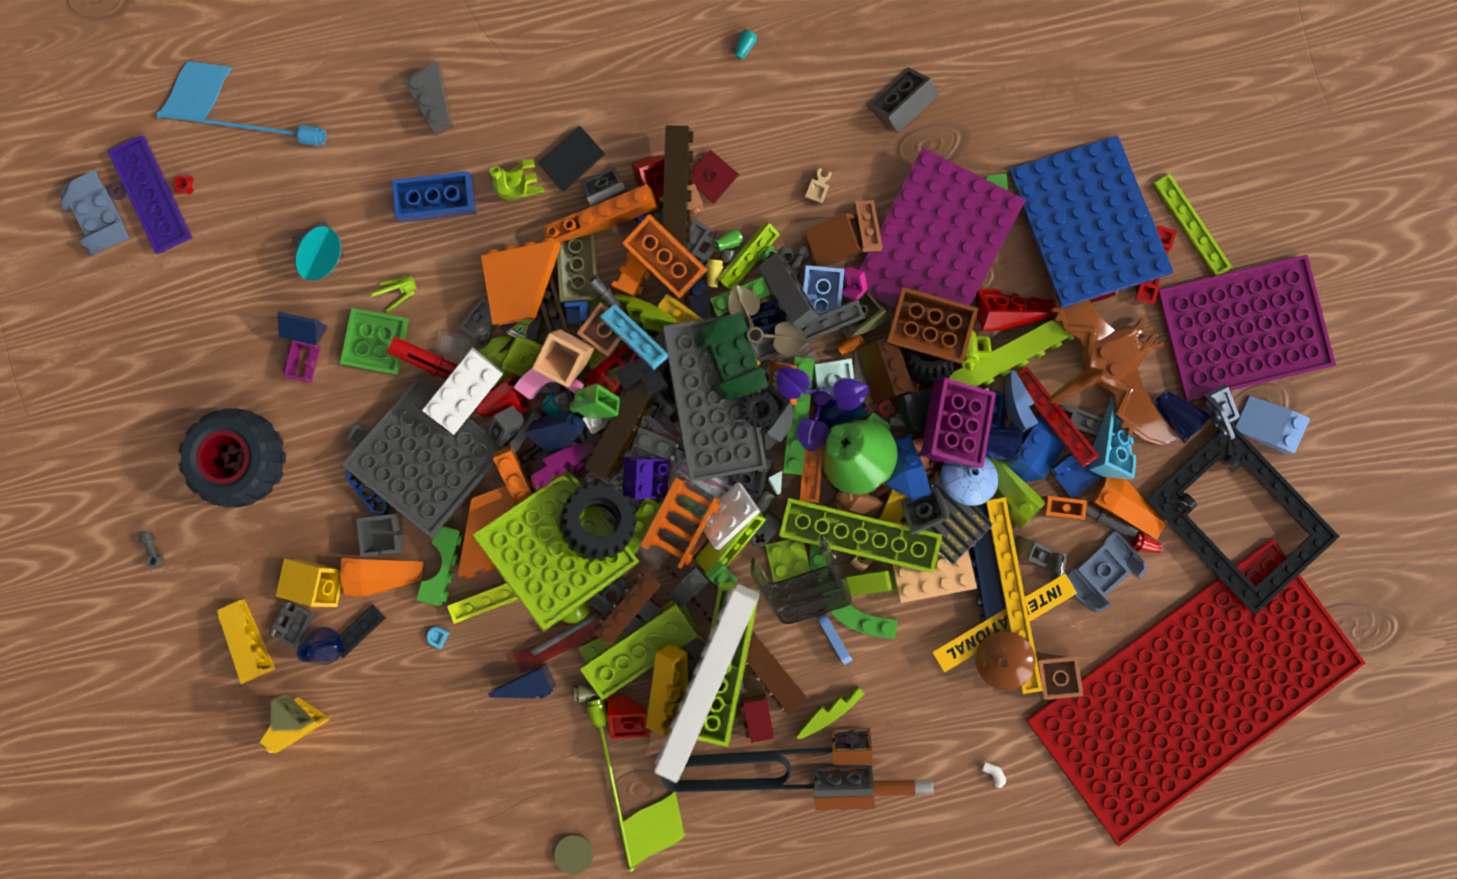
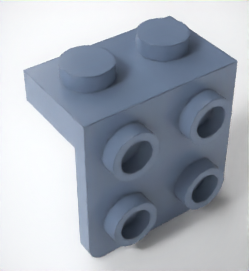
M1224 384L1204 394L1206 399L1204 405L1208 412L1212 414L1210 420L1215 428L1218 427L1223 436L1227 435L1232 440L1235 438L1230 422L1240 418L1229 387Z

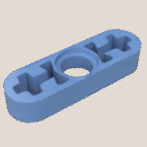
M824 612L817 616L844 666L852 662V658L826 613Z

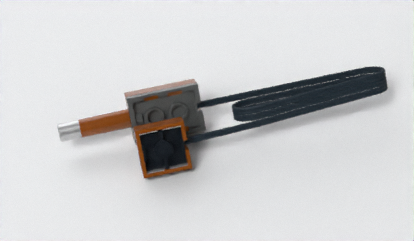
M871 728L832 729V747L691 755L685 767L779 762L787 768V772L778 778L678 780L676 783L663 776L661 777L663 785L673 792L814 789L815 810L823 811L875 809L874 796L933 794L932 779L873 780L872 765H866L873 764ZM832 752L833 765H841L814 767V784L782 785L790 778L791 765L788 759L780 754ZM859 764V766H844V765Z

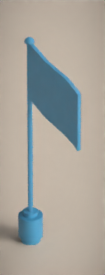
M188 61L179 73L169 99L162 110L156 112V117L159 119L165 117L295 135L299 143L305 145L320 146L326 142V131L316 126L300 125L295 132L206 119L218 98L224 80L233 69V67Z

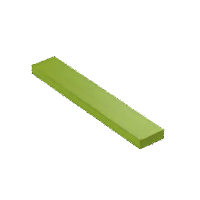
M1168 173L1155 181L1152 186L1212 276L1222 275L1233 268L1171 174Z

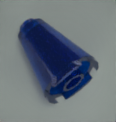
M1163 392L1156 399L1158 402L1156 404L1157 409L1184 444L1211 417L1206 411L1171 392L1167 394Z
M830 398L828 403L820 409L817 422L822 421L826 423L830 430L836 425L864 417L870 411L864 410L867 407L864 401L853 410H841L837 406V400Z
M990 427L986 455L1006 465L1013 466L1018 459L1015 453L1017 450L1020 451L1022 446V431H1019L1020 428Z
M319 627L312 630L301 642L296 654L302 662L322 666L329 665L340 657L343 643L339 638L338 632L334 629Z

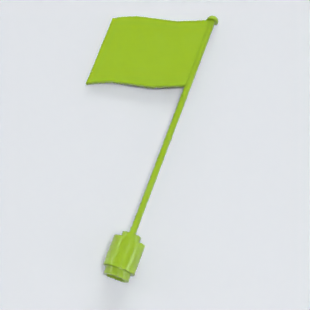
M601 698L588 700L587 711L590 725H595V728L599 727L628 863L627 870L632 872L634 866L650 855L673 846L685 836L676 792H673L663 800L637 811L624 821L622 820L603 726L608 721L606 702Z

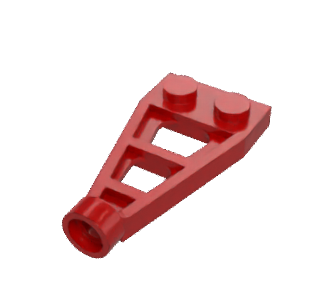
M625 343L610 358L607 357L597 365L584 381L589 386L598 384L617 396L623 387L618 378L612 381L607 376L608 369L615 364H620L623 368L640 356L634 351L630 361L625 364L621 357L631 349Z

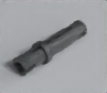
M593 275L588 279L587 284L595 291L598 299H602L609 308L616 304L629 317L628 311L597 275Z
M1087 503L1086 516L1094 519L1096 523L1106 525L1130 539L1136 536L1138 528L1106 513L1104 509L1100 510Z

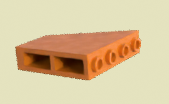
M546 238L542 240V243L527 242L523 244V247L508 246L505 247L504 251L489 250L487 254L481 255L493 325L501 326L536 318L561 247L560 242L553 240V238Z
M507 486L471 498L458 570L459 577L465 576L468 579L476 576V571L483 569L484 572L495 568L474 540L473 535L516 506Z

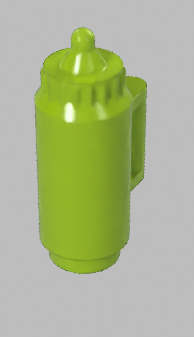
M973 329L962 367L969 371L977 368L979 358L992 357L990 338L976 336ZM977 344H983L984 351H978Z

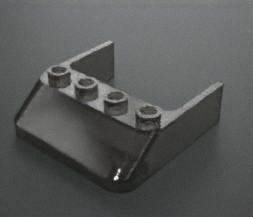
M824 535L819 536L820 553L825 559L827 566L778 582L769 581L756 558H751V576L778 619L784 624H793L846 607L852 601L851 591L843 568Z

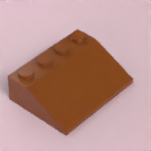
M902 287L887 343L963 364L978 308Z

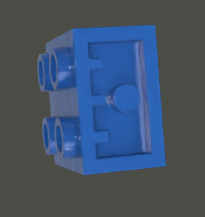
M1071 453L1050 469L1051 474L1071 499H1075L1102 478V476L1089 470V464L1082 468Z

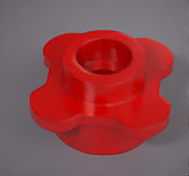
M176 176L174 179L175 193L192 194L194 191L192 188L194 178L192 176Z
M891 399L875 403L874 409L880 413L881 419H887L888 415L897 411V407L890 402Z

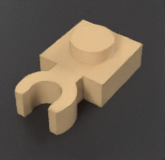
M819 168L817 172L818 180H811L805 198L822 205L830 187L825 182L830 180L832 173L829 171L827 177H822V168Z

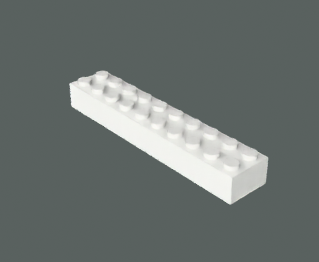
M740 584L729 591L725 599L728 605H724L723 609H721L717 621L720 623L716 624L715 628H713L709 639L712 641L708 642L701 655L704 660H700L693 673L696 678L693 677L685 693L689 695H685L678 708V711L681 713H677L676 718H674L670 726L671 730L662 745L664 748H662L654 765L657 766L655 773L676 783L680 778L760 593Z

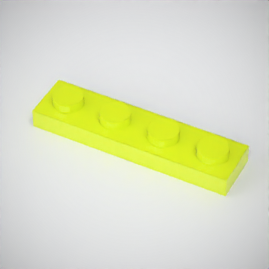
M506 583L447 607L455 624L516 601L518 597Z

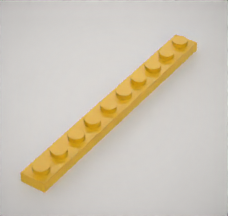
M1006 497L986 501L989 521L993 524L990 528L1010 631L1023 636L1030 643L1036 659L1034 672L1031 678L1021 686L1022 694L1043 691Z

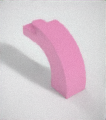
M532 369L519 379L514 388L528 399H534L545 384L556 381ZM575 378L571 385L566 388L575 394L577 390L583 389L584 384Z

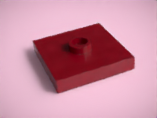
M710 150L692 170L693 179L689 183L695 184L697 190L715 204L737 179L739 173Z

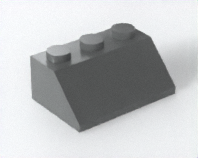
M908 67L867 106L887 128L899 133L924 108L931 104L939 93L931 78Z

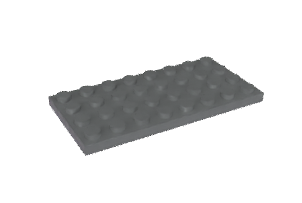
M731 315L662 326L690 483L767 468L761 430L751 426L745 420L742 412L743 402L751 394L731 400L721 399L711 387L722 381L709 346L697 349V332L703 327ZM755 404L753 406L752 411L753 414L758 417L757 406Z

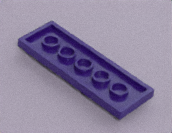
M140 135L109 150L110 158L155 253L161 254L192 239L193 237L146 137Z

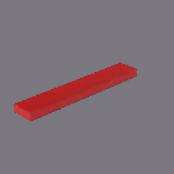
M1026 366L1019 371L1017 375L1034 401L1032 406L1080 466L1084 468L1099 457L1098 453L1056 402L1050 403L1048 401L1051 395L1030 369Z

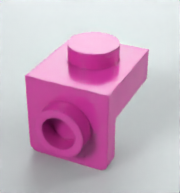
M848 267L844 271L847 287L842 291V296L856 300L868 290L864 271Z

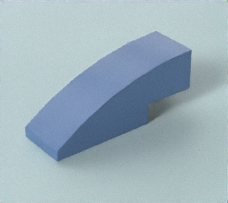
M1013 370L1004 378V392L1009 416L1019 435L1031 429L1038 421L1029 408L1034 404V401L1015 370Z

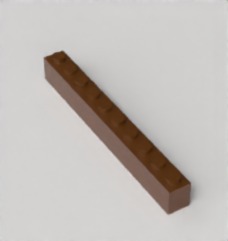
M677 557L672 558L667 563L669 565L667 570L673 577L677 575L682 580L697 567L709 580V583L691 599L697 607L700 605L705 610L703 614L711 622L713 620L718 587L705 575V571L694 558H692L688 566L685 565L681 569L678 567L681 559ZM752 630L745 666L748 667L750 665L754 670L752 674L758 682L763 681L766 685L765 691L770 697H776L779 701L776 704L783 713L787 711L790 715L807 701V697Z

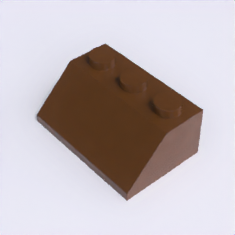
M888 337L856 349L874 404L914 390L900 347L887 343Z

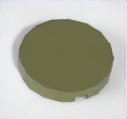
M570 834L559 841L555 848L554 857L556 864L562 871L569 874H578L589 867L594 852L592 844L584 836Z

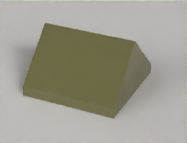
M284 694L271 701V731L301 730L315 722L288 694Z

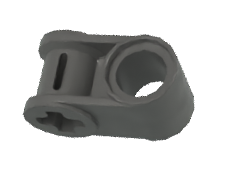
M770 511L764 516L765 522L750 539L751 543L756 547L765 546L782 526L783 521ZM762 533L764 535L762 537L764 542L756 543L755 535Z

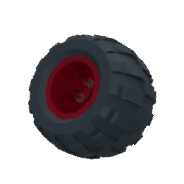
M224 408L220 411H213L202 416L198 423L192 424L185 434L187 436L184 442L180 443L178 453H181V462L178 463L180 473L185 476V483L193 493H198L202 500L212 505L223 507L252 505L269 495L273 491V486L280 482L284 474L282 468L283 463H286V452H283L282 445L284 442L279 432L273 429V425L267 419L252 411L238 408ZM238 442H239L240 445L242 446L241 448H238V447H237V443H238ZM225 445H228L229 448L227 452L223 449ZM222 458L225 460L223 466L220 464ZM231 468L235 470V472L232 475L230 474Z

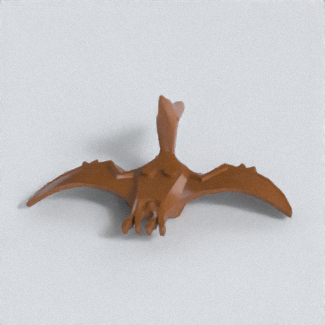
M1052 288L1054 308L1050 309V312L1055 313L1053 321H1060L1064 331L1080 340L1084 370L1053 393L1048 401L1050 403L1061 401L1087 388H1093L1097 383L1099 386L1109 390L1114 396L1115 414L1122 422L1119 428L1126 429V435L1134 434L1142 441L1156 445H1177L1181 443V440L1164 421L1152 403L1138 371L1146 353L1164 345L1163 342L1150 345L1154 342L1155 337L1158 336L1157 333L1150 335L1144 344L1139 341L1138 336L1141 333L1154 329L1153 326L1140 329L1144 322L1148 320V317L1140 319L1132 329H1112L1102 319L1090 300L1061 308Z

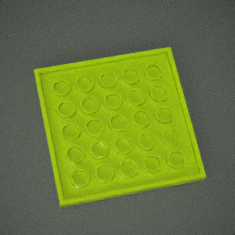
M569 471L473 535L474 540L543 632L639 563L628 546L621 553H617L616 557L611 559L607 557L604 561H599V558H595L594 561L588 560L587 556L583 555L582 558L577 556L578 552L575 550L572 552L568 548V542L564 543L562 539L563 533L560 532L559 528L560 515L570 494H574L577 488L582 487L575 476ZM597 506L584 509L580 515L582 528L592 536L606 537L615 531Z

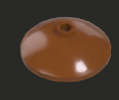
M994 632L984 638L978 646L976 652L977 670L982 679L992 687L1001 690L1019 688L1031 678L1035 669L1036 659L1032 646L1023 636L1015 632ZM1001 660H1007L1008 665L1003 666L1001 664Z

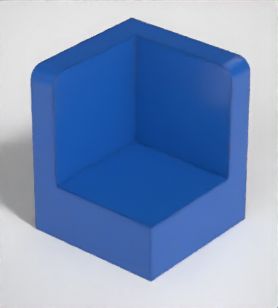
M587 301L564 303L567 324H584L590 317L589 303Z

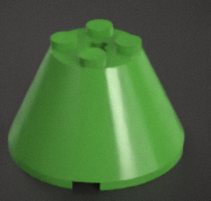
M861 419L836 425L831 429L824 447L822 459L824 473L830 483L842 492L855 495L872 492L892 475L897 463V445L888 429L872 420Z

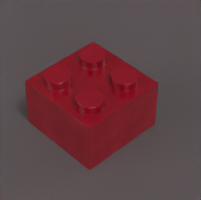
M766 694L743 698V704H740L742 718L747 719V723H744L746 738H750L751 743L774 739Z

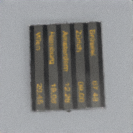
M940 478L930 489L937 487L945 498L950 512L949 519L924 531L942 535L939 553L953 566L971 547L975 546V543L994 524L976 506L964 505L951 498L944 489Z

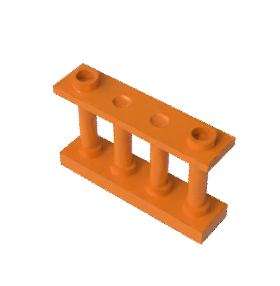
M678 476L673 482L640 546L648 549L656 545L681 559L678 565L681 569L685 565L688 566L693 558L691 553L711 515L717 513L721 504L718 503L719 497H715L711 502L686 488L685 482L687 479ZM678 495H684L708 508L704 518L702 519L677 505L676 499ZM669 512H675L697 524L699 527L695 535L693 536L668 522L667 516ZM660 529H666L688 541L690 544L686 552L684 553L659 539L658 533Z

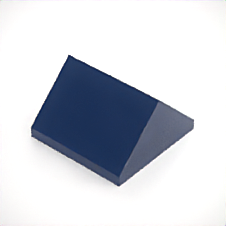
M278 311L279 337L317 345L327 330L325 324L315 319Z

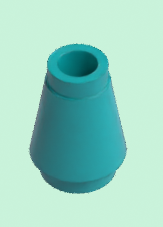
M747 29L740 32L734 55L744 60L745 56L756 44L758 36Z

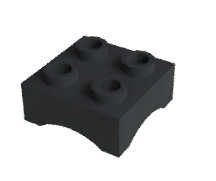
M932 387L897 398L908 435L925 430Z

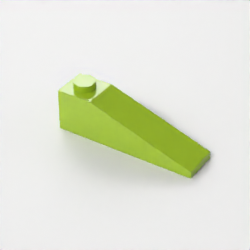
M989 449L985 456L992 461L998 473V487L994 496L996 499L1006 497L1010 520L1021 529L1046 501Z

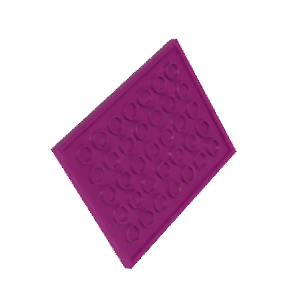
M922 147L880 228L882 251L868 252L859 269L865 273L868 291L875 299L893 308H896L902 287L970 306L1026 200Z
M1308 255L1158 291V298L1185 402L1203 398L1204 394L1224 384L1232 391L1336 366Z

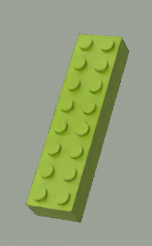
M788 498L779 535L783 538L934 574L942 539L940 534L923 530L912 535L907 526Z
M722 582L719 585L710 634L715 625L720 623L717 621L721 609H723L724 605H728L725 599L732 588H736L737 585ZM749 588V589H751V590H753V591H756V592L760 593V590H758V589ZM758 600L697 740L726 747L730 743Z

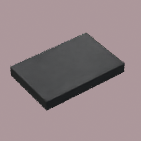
M578 126L537 163L561 191L564 192L602 159L605 153L585 130Z

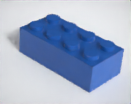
M469 172L392 180L395 216L401 223L477 214L473 177Z

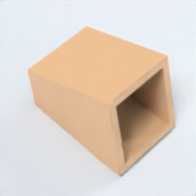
M560 329L549 333L533 369L569 387L587 365L595 347Z

